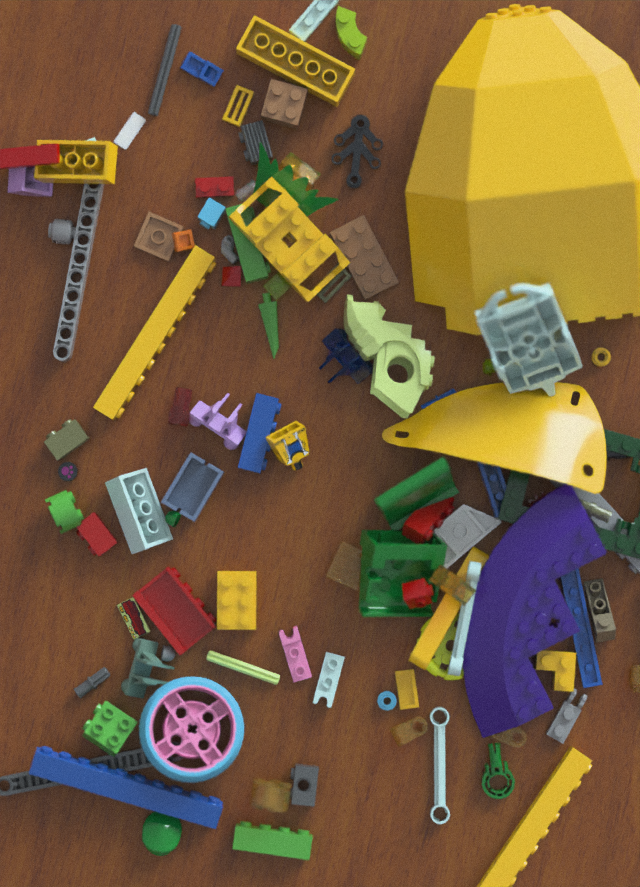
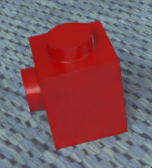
M424 578L402 584L404 601L410 609L422 608L432 603L433 588Z

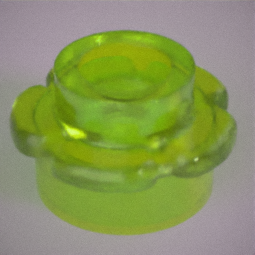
M492 357L484 359L483 374L491 376L492 373L496 372Z

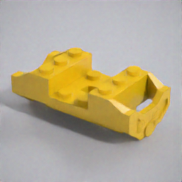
M271 177L228 218L307 303L350 262L326 234L323 235L299 209V204ZM268 188L280 192L281 195L246 227L241 213ZM285 236L291 243H295L289 247L282 238ZM335 252L339 264L311 290L299 285Z

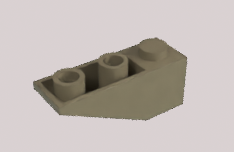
M603 578L585 581V593L596 643L613 640L616 635V627Z

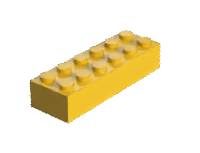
M255 15L236 47L238 55L296 86L307 88L309 93L336 107L339 105L355 75V68Z

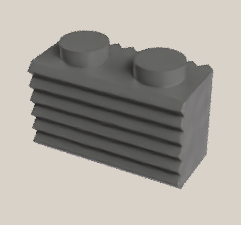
M263 120L242 125L241 132H238L241 143H245L247 149L243 151L246 162L250 161L251 166L259 164V142L265 148L269 161L273 160Z

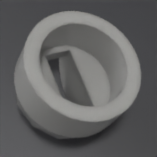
M163 645L161 661L173 660L175 650L170 646Z

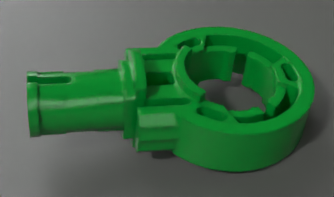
M490 743L488 748L491 772H489L488 763H485V771L482 775L481 783L484 792L489 797L503 799L512 793L515 780L512 772L508 769L507 761H503V771L500 743H494L495 751L493 743ZM495 775H503L507 779V785L509 786V779L511 784L509 788L505 785L504 788L495 790L492 787L490 788L489 781ZM486 782H487L488 788H490V790H491L492 792H490V791L486 788V786H485V783H486Z

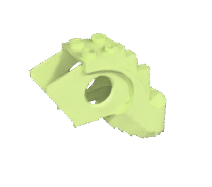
M347 294L343 320L345 332L349 335L348 340L354 344L353 348L359 352L358 356L364 361L374 359L370 394L376 396L401 418L407 419L409 414L413 412L421 394L432 385L433 375L430 374V370L434 366L435 356H431V351L425 350V340L411 338L412 325L382 321L386 310L379 301H373V303L353 302V295ZM393 364L402 365L408 373L407 381L405 383L394 382L387 373L388 367Z

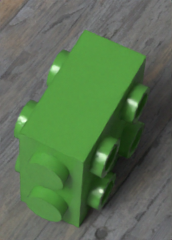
M105 701L103 705L98 704L93 714H95L93 720L88 719L82 729L85 732L82 737L112 757H115L138 722Z

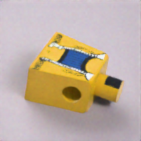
M294 421L265 437L281 463L286 466L291 465L292 470H299L303 467L301 459L309 454L306 428L303 424Z

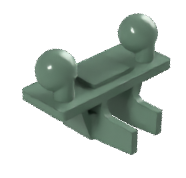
M136 638L132 643L133 650L136 653L129 678L121 683V689L127 696L144 698L147 686L165 685L168 683L163 680L150 678L152 666L172 670L175 667L162 664L155 656L158 642Z

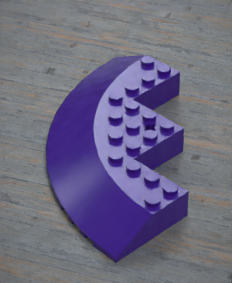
M565 483L549 492L548 495L537 501L530 509L523 513L508 528L500 542L493 548L490 557L481 569L462 664L468 700L483 738L520 726L554 709L528 657L580 632L555 579L607 554L589 516L570 484ZM554 617L556 622L552 624L550 619Z

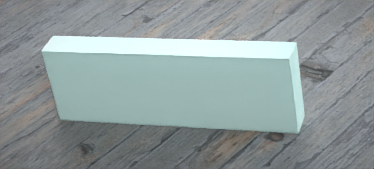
M314 0L289 29V32L305 42L340 0Z

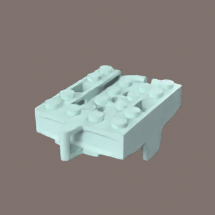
M548 283L540 287L522 284L512 286L513 295L521 292L526 293L528 296L501 307H497V303L501 299L506 298L505 291L502 290L494 294L485 307L475 311L500 379L504 381L510 394L527 389L530 391L543 388L549 396H554V383L583 366L550 284Z

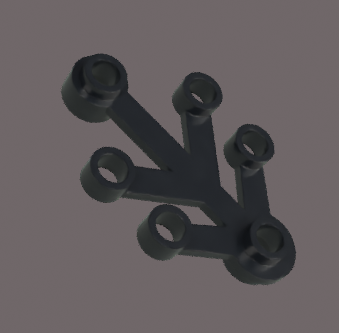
M356 115L351 121V127L344 133L334 137V144L337 147H341L345 144V140L355 134V141L340 153H335L332 156V163L338 166L342 164L346 157L353 153L351 174L346 179L347 186L351 189L359 188L362 182L359 175L361 153L369 162L371 169L377 170L381 166L380 159L374 157L362 142L364 135L371 142V147L374 151H380L383 147L382 140L377 139L370 131V121L364 115ZM362 121L364 126H357V122ZM339 137L343 139L341 144L336 142V139ZM379 142L381 146L379 148H375L374 143ZM339 156L341 161L335 162L334 157ZM372 161H377L379 165L374 167L371 163ZM356 177L358 181L357 183H352L350 179Z

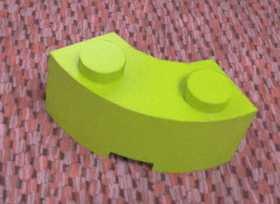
M338 6L336 33L339 41L351 56L360 60L367 43V37L360 33L356 27V12Z

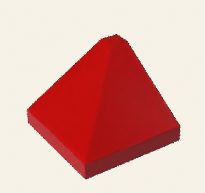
M241 266L222 267V286L241 287Z

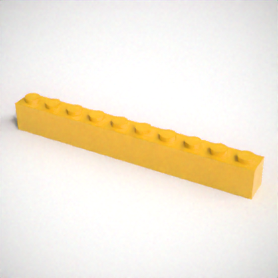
M194 246L93 408L112 420L119 419L125 410L123 406L126 401L129 403L135 395L133 390L144 381L145 376L143 374L154 365L155 355L163 351L166 345L164 341L167 337L170 338L176 330L174 325L177 320L180 322L186 314L184 309L187 305L191 306L195 300L196 295L194 293L198 288L201 289L204 286L206 274L208 272L212 273L216 266L214 256L198 246Z
M572 746L569 747L476 887L513 886L517 879L515 877L519 870L522 871L527 865L526 859L530 854L533 855L538 848V841L540 838H545L549 831L548 826L551 822L554 823L560 815L558 811L562 806L565 807L571 798L569 797L572 790L576 791L581 784L580 778L582 775H586L592 767L590 764L592 762L591 759Z

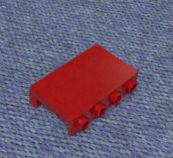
M168 566L132 596L177 653L182 655L217 627L215 624L217 619L211 612L206 613L203 609L205 604L199 597L195 599L191 594L193 589L187 582L183 584L179 579L181 574L175 567L171 569Z

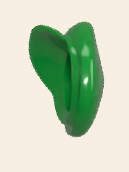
M156 811L148 815L142 828V841L152 854L165 856L177 847L182 834V825L179 818Z

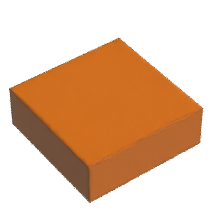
M192 229L172 233L175 252L194 248Z

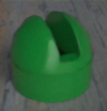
M173 510L169 511L165 516L166 523L176 527L181 514Z

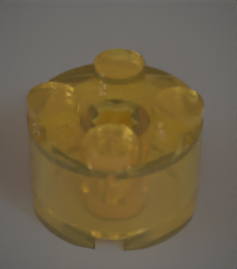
M254 778L250 807L260 810L264 808L275 812L288 811L291 783L281 782V780L269 779L268 782L264 779Z

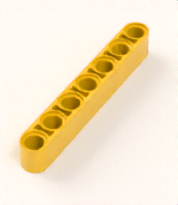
M474 546L472 547L408 661L426 670L460 611L469 561L481 563L482 569L490 555Z

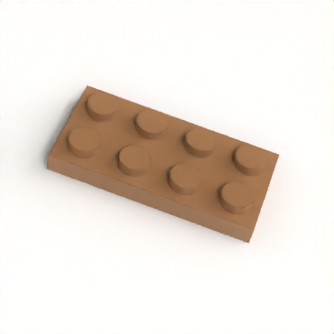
M364 215L330 232L336 246L349 260L350 264L347 267L364 300L399 283Z

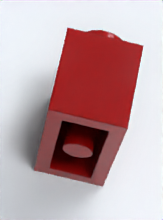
M93 512L81 521V525L76 527L78 529L76 531L77 535L82 541L86 539L89 543L88 549L94 556L97 554L101 557L119 543L96 512Z

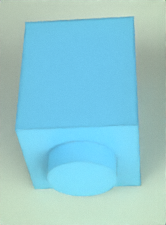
M208 198L198 215L199 224L206 229H210V227L215 229L224 215L226 207Z

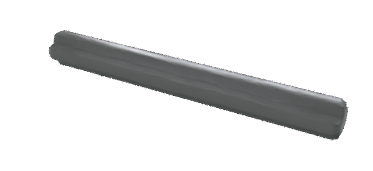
M176 24L171 25L149 105L148 114L152 116H158L181 33V26Z

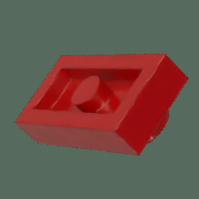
M233 176L195 178L196 198L234 197Z

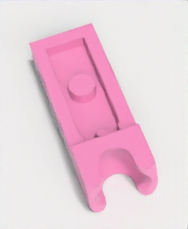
M294 626V633L291 637H287L283 630L279 631L293 682L311 678L312 675L298 627Z

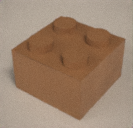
M271 79L261 113V120L298 130L308 89Z

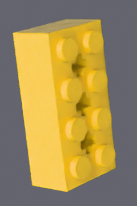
M37 140V145L55 143L60 145V164L35 166L34 178L40 182L115 184L118 146L112 142Z

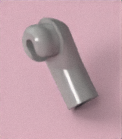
M227 235L222 240L221 253L234 265L238 262L239 257L233 252L234 238Z

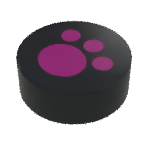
M65 462L60 465L58 474L62 480L72 481L78 475V468L72 462Z

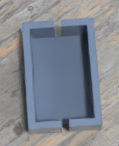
M190 452L161 503L175 511H178L179 508L182 509L180 514L196 522L225 472L210 463L205 466V460Z

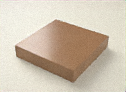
M148 212L134 248L169 262L175 250L172 233L183 231L184 226Z

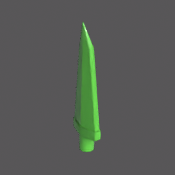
M270 293L262 294L264 303L258 304L274 359L279 348L277 301L271 302Z

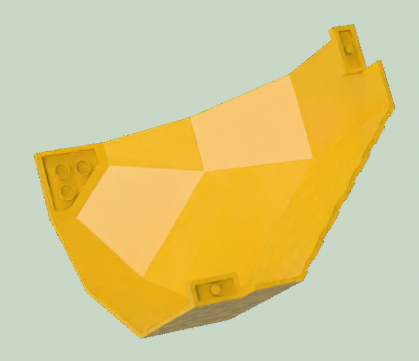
M520 4L509 5V8L498 9L497 13L486 14V17L476 22L433 86L405 190L415 301L445 307L447 329L474 335H483L478 325L475 311L484 308L490 298L502 290L505 291L506 298L501 299L497 303V307L527 297L526 293L521 292L513 295L511 287L520 284L540 287L549 283L566 324L570 320H578V323L595 321V317L605 316L606 320L622 318V314L632 313L633 316H640V87L626 61L560 10H552L548 6L539 9L535 5L520 7Z

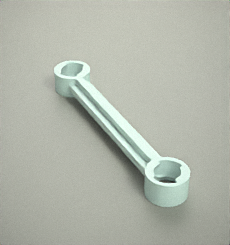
M469 561L460 614L448 667V674L460 676L475 592L481 571V563Z
M435 707L430 712V720L434 724V805L430 810V816L435 823L444 824L450 817V811L446 806L445 725L449 722V713L443 707ZM437 710L444 712L445 716H447L446 721L442 724L434 720L433 714ZM442 807L445 810L447 816L444 820L440 821V819L434 816L433 812L436 808Z

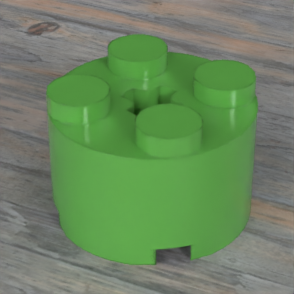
M64 490L45 499L46 503L50 502L51 504L48 506V509L56 526L62 527V530L59 531L60 534L82 524L81 521L84 520L80 509H75L73 503L76 500L71 491L67 493Z

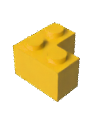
M542 650L534 655V669L553 671V690L574 692L575 652Z

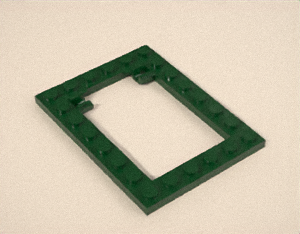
M604 429L606 451L633 458L630 471L640 474V466L638 465L640 460V439ZM510 469L498 520L514 524L523 513L530 509L529 507L522 506L530 473ZM640 506L637 518H634L633 523L617 519L614 531L594 526L605 550L640 559ZM621 528L627 530L626 535L620 533Z

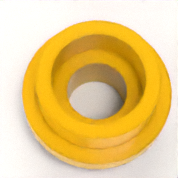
M597 348L592 353V362L599 367L606 366L611 360V354L606 348ZM598 354L604 355L603 361L598 359Z

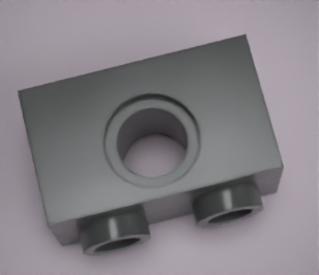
M296 763L295 768H291L290 779L294 780L293 787H289L288 799H292L291 804L315 807L319 766ZM306 780L309 786L307 789L302 790L298 787V782Z

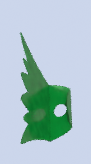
M259 142V164L253 194L273 177L299 204V209L306 216L339 200L331 197H315L319 191L318 189L306 191L308 177L298 178L293 181V171L290 164L279 172L277 159L275 158L272 164H270L265 148ZM268 188L256 200L268 207L281 194L276 190Z

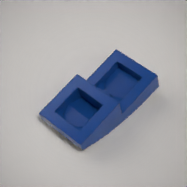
M191 51L188 52L180 66V69L213 87H215L224 71Z

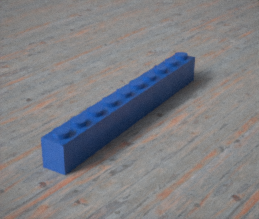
M46 746L37 747L29 774L213 829H216L223 809V802L217 797H205L200 792L193 790L188 792L180 786H168L163 781L157 779L153 781L148 780L141 774L131 775L124 769H111L104 763L94 764L87 758H74L67 752H54L50 747Z

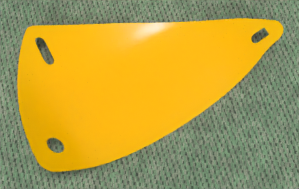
M555 382L554 396H549L543 388L530 391L527 389L510 394L505 383L469 388L432 403L412 417L385 429L382 433L384 441L397 446L425 449L558 480L591 493L601 492L604 485L606 442L602 421L586 390L575 384ZM574 391L580 393L577 406L571 404ZM396 431L409 432L407 438H397L395 434ZM586 464L593 468V475L591 477H587L583 473L582 469Z

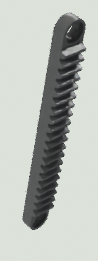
M178 741L171 742L173 746H179L181 744ZM143 748L119 752L115 757L108 754L89 758L91 763H104L109 768L115 770L120 768L132 771L153 766L146 757ZM171 755L166 759L172 763L181 760L183 757ZM23 771L0 777V782L6 780L10 784L8 791L0 789V795L7 796L62 784L31 775L29 771Z

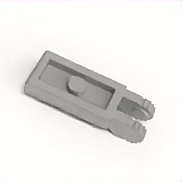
M575 688L574 692H570L566 700L563 701L546 732V735L562 744L565 742L588 697L586 694H583L576 707L570 704L577 694V689Z

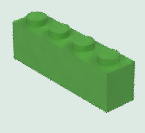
M242 204L225 208L227 216L229 217ZM248 206L241 213L246 227L253 221L252 218H255L253 206ZM228 218L246 284L267 279L268 273L271 272L268 261L264 262L259 250Z
M240 821V824L236 823L232 849L309 860L313 834H309L308 830L298 829V832L290 831L288 827L279 826V829H273L268 824L253 826L252 822Z

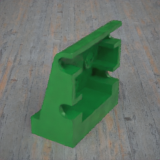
M441 458L373 501L391 530H399L414 511L453 497L459 491L455 486L448 464L444 458Z
M362 530L359 543L362 546L359 612L363 617H433L434 612L431 609V604L422 608L410 609L404 601L402 584L424 578L433 588L432 603H437L441 583L437 571L444 567L447 545L435 532L429 541H425L423 544H416L402 535L403 530Z

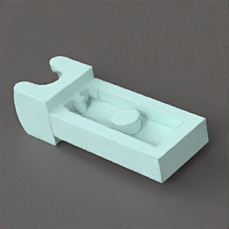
M326 652L313 704H317L320 697H325L327 699L326 706L328 708L332 707L344 656Z

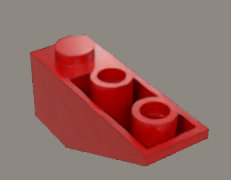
M450 497L414 511L404 523L402 535L416 544H423L425 541H429L434 534V530L436 528L439 529L444 522V518L446 516L449 517L454 511L453 503L455 498Z

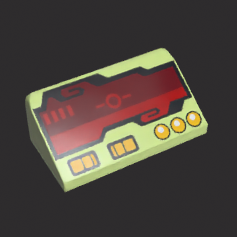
M134 597L117 605L133 639L151 631Z

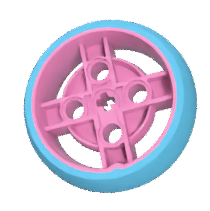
M201 677L178 678L161 686L147 701L140 718V742L148 760L162 774L182 782L205 781L221 774L237 757L244 738L243 716L234 697L220 684ZM188 690L201 691L213 696L217 701L210 706L197 700L183 701L178 693ZM163 704L168 711L163 723L164 739L155 744L153 723L158 709ZM176 709H184L186 712L185 718H177L175 715ZM204 713L212 714L213 720L211 723L203 721L202 716ZM228 714L231 728L230 738L226 749L221 754L216 747L221 734L219 720ZM189 724L197 727L195 730L196 734L187 732ZM177 735L181 738L179 746L171 744L172 736ZM200 740L208 742L207 750L202 751L198 748ZM173 753L189 759L201 758L206 766L192 769L174 765L166 758Z

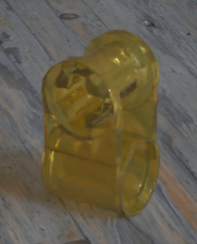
M417 716L392 727L390 731L397 746L400 747L426 733L428 726L425 718ZM417 721L420 724L424 723V725L422 726V730L420 731L418 728L414 729V727L416 726L415 722Z

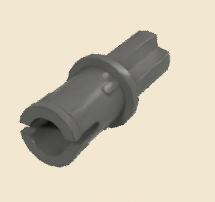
M103 667L91 677L88 676L86 681L74 688V691L82 698L91 690L97 689L99 684L111 676L107 668Z

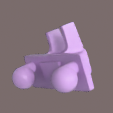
M229 393L211 407L199 401L189 414L190 424L195 427L203 424L224 438V446L227 449H236L247 432L237 425L238 411L242 404L240 403L227 419L218 412L227 401Z

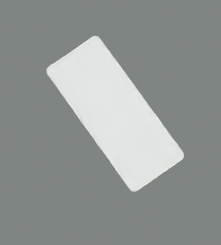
M133 112L114 142L126 150L146 119Z

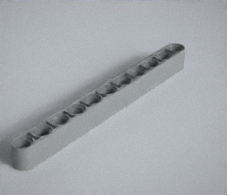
M84 184L53 349L54 357L61 362L69 361L73 355L104 184H99L95 189L90 188V184ZM89 199L96 200L93 207L89 208L86 206V202ZM85 218H92L91 225H83L82 222ZM82 236L89 238L88 243L85 245L79 244V239ZM78 255L85 256V261L81 264L76 263ZM79 273L82 275L81 280L77 283L73 282V275ZM70 293H78L76 301H69ZM68 311H74L75 313L72 320H66L65 314ZM69 329L71 336L68 339H63L62 332ZM62 348H66L68 351L67 356L64 358L58 356V352Z

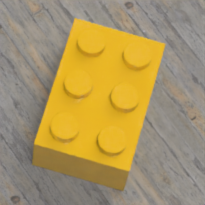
M217 571V630H256L257 571Z

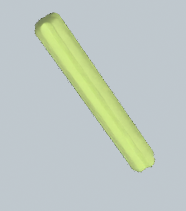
M211 650L206 657L207 661L275 685L278 684L280 679L279 674Z

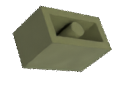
M71 419L67 420L61 425L63 427L58 432L54 430L46 436L47 440L44 443L57 461L62 460L90 439L76 419L73 421Z

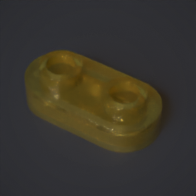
M519 727L491 735L495 740L513 747H521L527 740L525 731ZM514 734H520V739L514 740Z

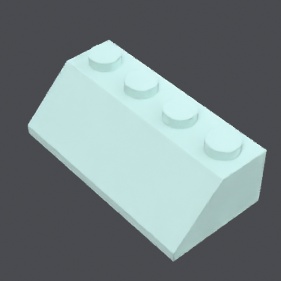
M147 468L127 473L105 482L131 554L173 539Z

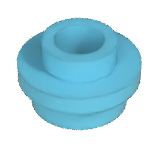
M384 691L378 696L377 702L381 709L388 711L395 707L397 699L392 692ZM384 698H390V704H384Z

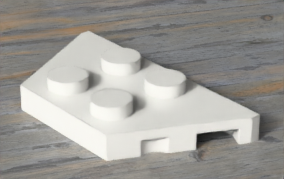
M465 504L461 505L444 520L439 529L436 528L434 530L435 534L447 545L443 568L446 570L502 523L501 520Z

